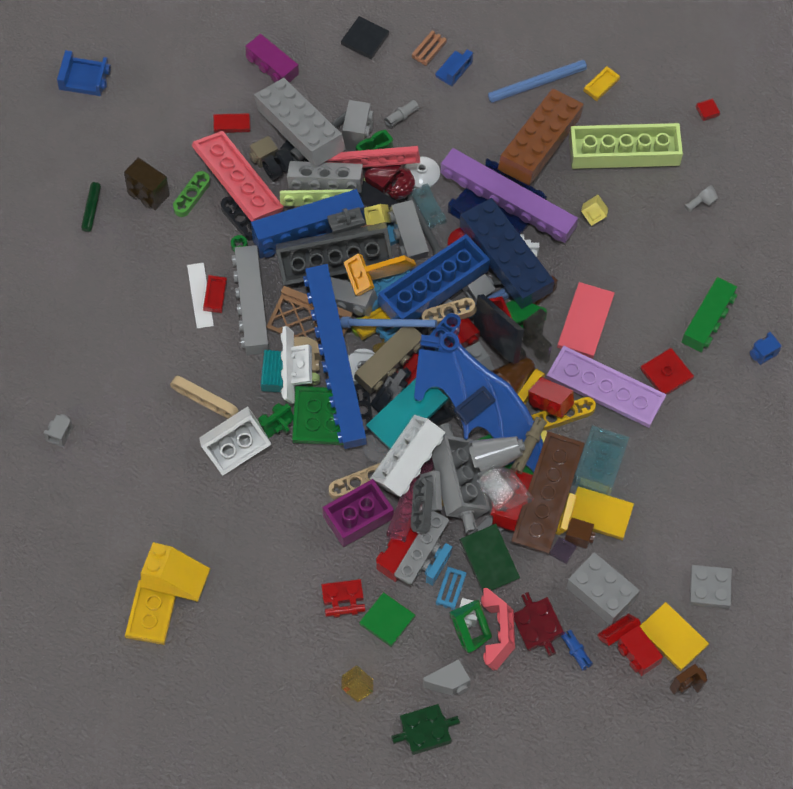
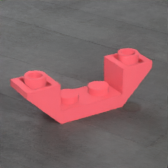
M483 588L482 605L490 613H497V619L500 624V631L498 632L500 643L486 645V652L483 655L485 664L494 671L502 665L515 649L514 610L491 590Z

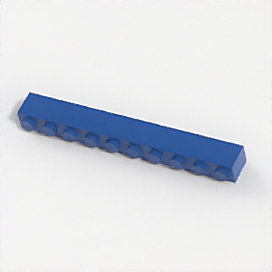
M328 264L305 268L306 276H303L305 287L310 288V292L307 293L309 304L313 303L314 307L313 310H310L312 320L317 321L318 325L314 327L316 338H320L322 343L318 344L320 356L324 355L325 361L322 362L324 373L328 372L329 376L328 379H325L328 390H332L333 396L329 397L331 407H335L337 414H333L335 426H340V432H337L339 444L343 443L344 449L366 445L365 430Z

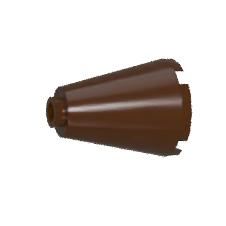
M522 357L519 359V363L513 364L510 362L491 371L507 381L518 394L534 372L535 364L531 359Z

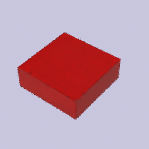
M713 98L696 104V109L703 121L720 115V111Z

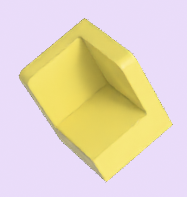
M596 195L583 203L581 212L592 226L607 217L608 207L600 196Z
M378 204L365 207L366 224L390 223L388 205Z

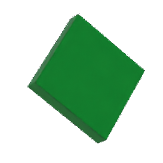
M383 592L361 619L359 625L392 647L416 615Z

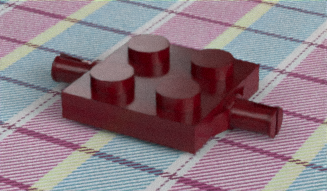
M526 592L525 595H521L526 606L514 613V621L528 651L537 647H545L548 656H553L556 654L552 642L564 635L565 632L550 599L546 597L538 602H533L529 592Z

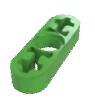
M204 171L195 173L174 201L173 209L177 216H187L210 186L208 173ZM195 191L197 195L195 197H188L187 193ZM185 204V209L181 208L179 210L178 206L182 207Z

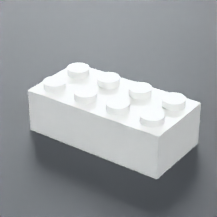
M414 415L370 479H374L376 484L387 492L401 497L409 490V484L413 478L420 474V468L431 458L434 448L440 445L445 431L429 419Z

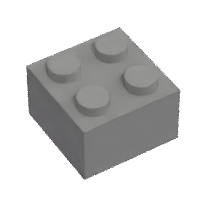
M349 100L342 130L346 151H356V146L359 142L370 138L369 133L372 132L373 111H370L371 103Z

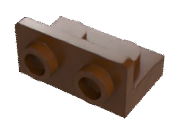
M694 664L675 677L670 690L675 695L679 691L684 693L692 686L699 693L707 682V675L701 667L698 668Z

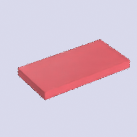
M579 282L557 348L562 349L563 346H566L587 357L594 358L615 292Z

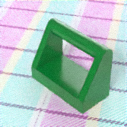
M479 600L449 612L461 646L466 652L470 653L476 650L492 637ZM474 610L483 634L471 639L464 617Z

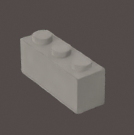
M413 200L391 205L388 218L390 223L393 222L395 228L393 229L394 237L396 240H399L400 256L405 255L413 260L426 257L429 250Z
M330 277L337 307L359 316H370L373 304L378 299L374 288L357 296L351 282Z

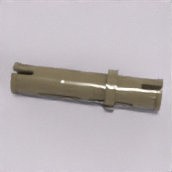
M540 417L535 418L530 431L526 433L524 441L526 450L523 451L521 457L515 459L511 466L512 471H518V474H522L536 443L541 439L540 435L547 424L544 419L540 421Z

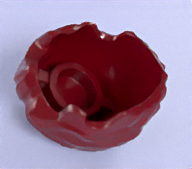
M399 169L401 173L397 174L395 185L388 187L390 191L387 192L388 195L395 200L406 198L413 192L415 180L409 169Z

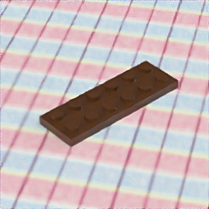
M547 431L511 543L546 554L550 553L585 446L584 442Z

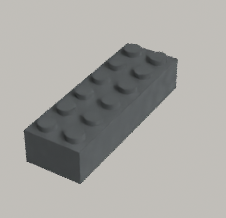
M386 222L354 228L336 234L329 233L276 244V253L283 285L304 282L303 276H306L305 268L328 264L330 276L347 273L343 262L358 253L363 256L366 266L393 259Z

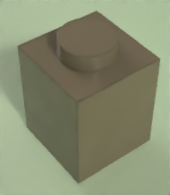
M268 135L250 145L249 157L253 163H257L259 168L263 167L261 160L269 155L275 156L278 148Z

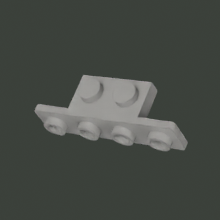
M435 511L431 512L429 531L423 535L418 533L394 573L396 578L411 585L417 575L421 576L423 571H426L428 565L432 563L430 559L433 554L435 555L437 550L441 548L439 544L440 536L449 523L448 518Z

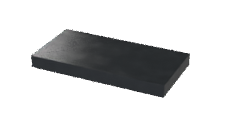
M484 294L478 295L477 311L474 317L475 327L480 331V335L511 363H519L524 329Z

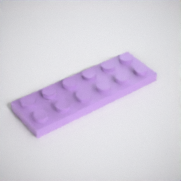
M566 346L562 347L546 376V379L569 388L583 397H590L596 403L650 428L667 395Z

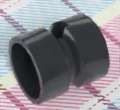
M282 148L275 152V156L269 155L261 161L266 174L271 180H275L282 176L283 172L288 173L289 163L294 161L286 148Z

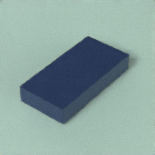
M482 386L453 411L467 425L491 406L496 399Z

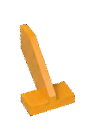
M358 253L343 262L357 296L374 288L372 280L401 274L416 266L415 260L405 255L366 266L363 256Z

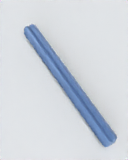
M585 60L571 63L489 92L488 98L490 102H495L586 70L587 64Z

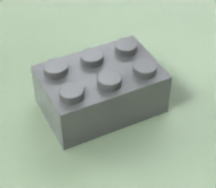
M595 552L568 579L566 586L570 592L609 625L615 623L637 600L640 592L638 588Z

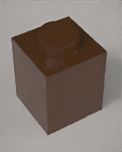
M571 517L564 542L587 549L589 543L593 544L596 532L593 531L594 524Z

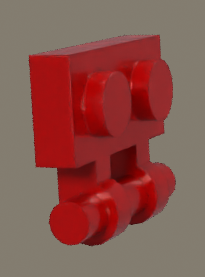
M361 579L321 584L324 606L332 605V608L325 609L326 617L334 616L336 618L343 614L358 615L359 612H365V604H356V601L364 600ZM350 602V606H338L340 603Z

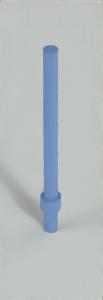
M340 318L342 328H351V326L437 327V320Z

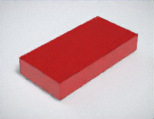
M250 113L213 114L214 133L224 131V133L250 132Z
M208 275L203 311L222 313L227 277Z
M627 614L598 633L597 636L600 641L610 646L619 640L621 636L636 626H640L641 622L635 616Z

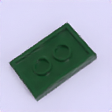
M496 524L459 539L482 592L483 588H488L492 591L520 579Z

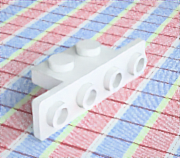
M283 326V333H281V341L283 343V351L281 352L283 388L281 389V394L285 401L294 404L295 385L312 383V347L309 344L294 346L293 330Z

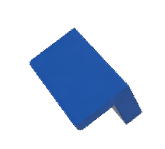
M467 49L462 55L454 51L436 72L435 76L448 85L453 86L473 63V52Z

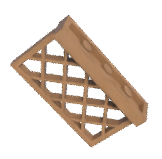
M283 286L281 296L266 329L281 335L283 327L276 328L272 325L276 319L283 318L285 326L289 328L300 324L302 333L294 335V337H307V334L315 332L314 328L304 331L302 326L303 322L312 319L310 310L314 309L313 303L309 304L307 294ZM286 301L291 303L293 309L283 313L281 306ZM337 307L339 318L351 317V319H354L352 312ZM306 309L309 311L310 316L300 319L297 311ZM295 312L298 321L287 324L284 316ZM348 328L342 329L343 336H345ZM321 339L316 340L318 344L321 343Z

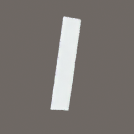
M204 263L187 265L197 328L214 326L212 312L203 311L207 286Z

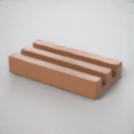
M432 30L412 53V58L427 66L445 45L447 39L445 37L441 38V35H436ZM438 41L439 43L437 44V46L424 60L423 58L425 57V55L432 49V47Z

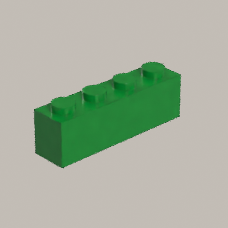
M719 277L716 278L685 331L682 339L683 344L701 353L705 347L709 348L713 340L711 337L713 332H718L721 326V318H726L730 310L728 308L729 304L733 305L738 296L735 294L737 286Z

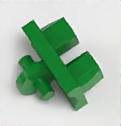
M278 403L273 407V414L271 416L263 414L258 418L268 439L281 430L284 433L290 431L288 425L294 420V415L289 404L283 406Z

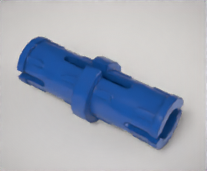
M568 630V634L565 632L561 638L568 646L570 655L575 657L582 670H586V666L589 668L593 663L585 653L583 644L578 642L572 630Z

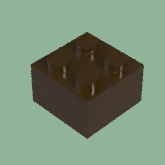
M139 157L124 171L128 194L133 198L136 197L141 200L146 207H151L156 211L170 196L167 176Z

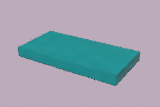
M415 378L366 424V428L391 449L414 415L429 419L448 401V397L437 387H432L425 392L424 398L421 401H416L414 398Z

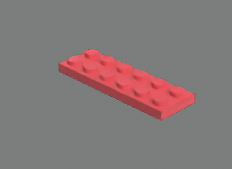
M224 131L193 141V149L251 222L283 211L284 206L280 204V201Z

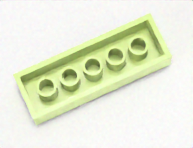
M679 123L571 126L569 144L572 169L680 166L683 150Z

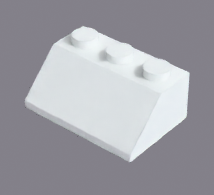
M248 406L199 437L201 447L222 476L271 445L259 421Z

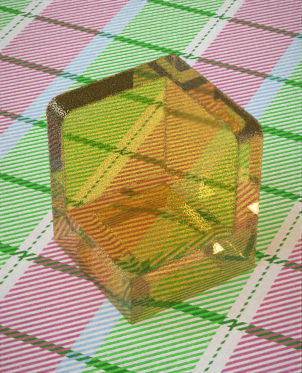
M356 665L342 675L341 688L355 701L360 702L373 692V679Z

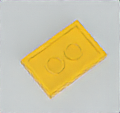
M578 486L571 517L594 524V532L623 540L634 503Z
M139 580L125 638L165 645L176 596L142 588L141 580Z
M666 602L640 625L659 652L680 672L709 646V643Z

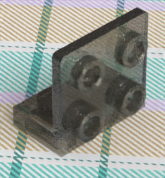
M540 308L524 320L522 342L526 347H530L534 351L535 356L539 360H543L546 364L550 359L552 345L542 335L546 313Z

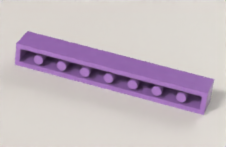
M454 148L451 149L441 163L440 173L445 178L456 181L461 187L472 190L477 196H482L486 199L492 198L507 213L518 216L523 222L534 225L539 231L550 234L557 241L566 243L577 227L578 218Z

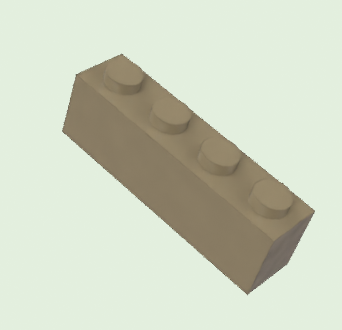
M401 327L355 372L354 380L370 394L374 390L379 391L384 381L390 375H393L394 372H397V368L400 365L404 366L410 360V355L413 352H419L422 334L414 327Z

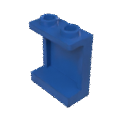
M65 50L57 77L59 90L101 96L102 91L107 86L106 76L110 75L111 64H108V58L103 57L102 62L74 58L72 51Z

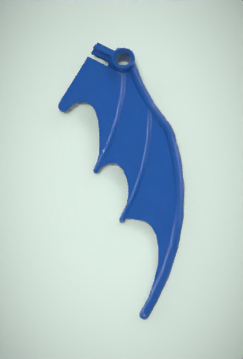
M440 333L439 337L421 335L420 346L437 348V351L419 349L414 390L415 400L421 401L428 389L438 387L448 395L456 408L484 386L496 401L467 425L461 420L464 439H468L472 429L480 427L485 429L493 438L517 436L519 440L522 439L524 442L526 433L530 431L534 420L513 387L475 359L459 343V338L455 333ZM444 341H450L453 347H447ZM542 438L536 443L526 463V466L533 473L543 446Z

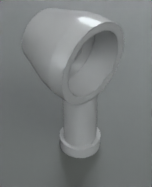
M712 185L708 186L695 199L684 205L686 210L691 212L701 202L709 206L716 202L718 196Z

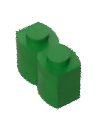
M387 130L378 131L371 138L359 142L356 146V151L393 148V138Z

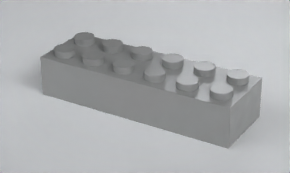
M285 78L254 94L258 111L314 167L346 150L342 133Z

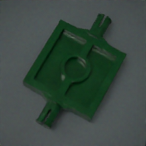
M439 704L400 715L403 727L402 733L391 735L393 744L405 740L410 747L412 755L451 744L452 740L448 732L449 727L460 724L458 716L446 719L441 712Z

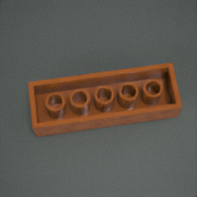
M552 88L501 154L498 170L530 186L570 133L571 126H575L579 121L584 104Z

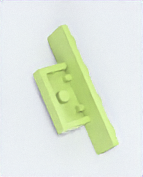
M353 189L280 191V204L283 206H303Z

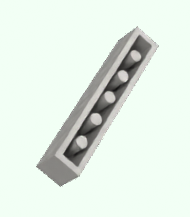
M257 245L235 247V255H232V264L237 266V271H233L234 282H238L239 287H235L236 299L240 298L241 303L237 304L238 315H242V320H239L240 332L244 331V337H240L241 347L246 349V355L262 354L264 350L269 349Z

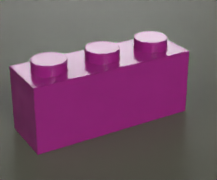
M261 33L245 46L246 58L251 63L254 62L263 73L271 76L274 82L282 78L291 82L299 75L298 64Z

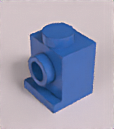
M769 332L764 340L761 338L754 343L753 349L750 350V355L753 360H757L761 365L779 354L781 344Z

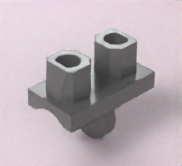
M359 207L351 210L344 208L340 213L327 216L333 234L365 226V221Z

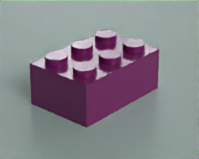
M374 479L322 507L325 521L343 547L394 519V509Z

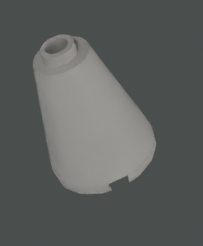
M517 436L480 439L469 442L471 445L469 450L474 467H479L481 471L477 473L480 478L489 476L521 457L523 451L526 450L523 440H519Z

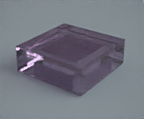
M559 537L549 555L567 564L577 546Z

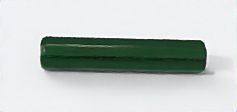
M92 182L90 185L81 225L84 232L92 230L101 189L98 182Z

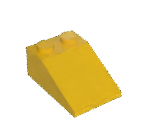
M153 542L141 571V587L199 601L210 568L171 546Z

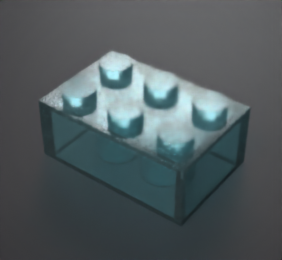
M592 425L575 473L573 485L610 496L628 445L629 437Z

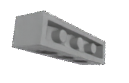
M290 161L287 173L288 190L357 189L361 193L364 178L363 164L324 162L314 167L310 162Z

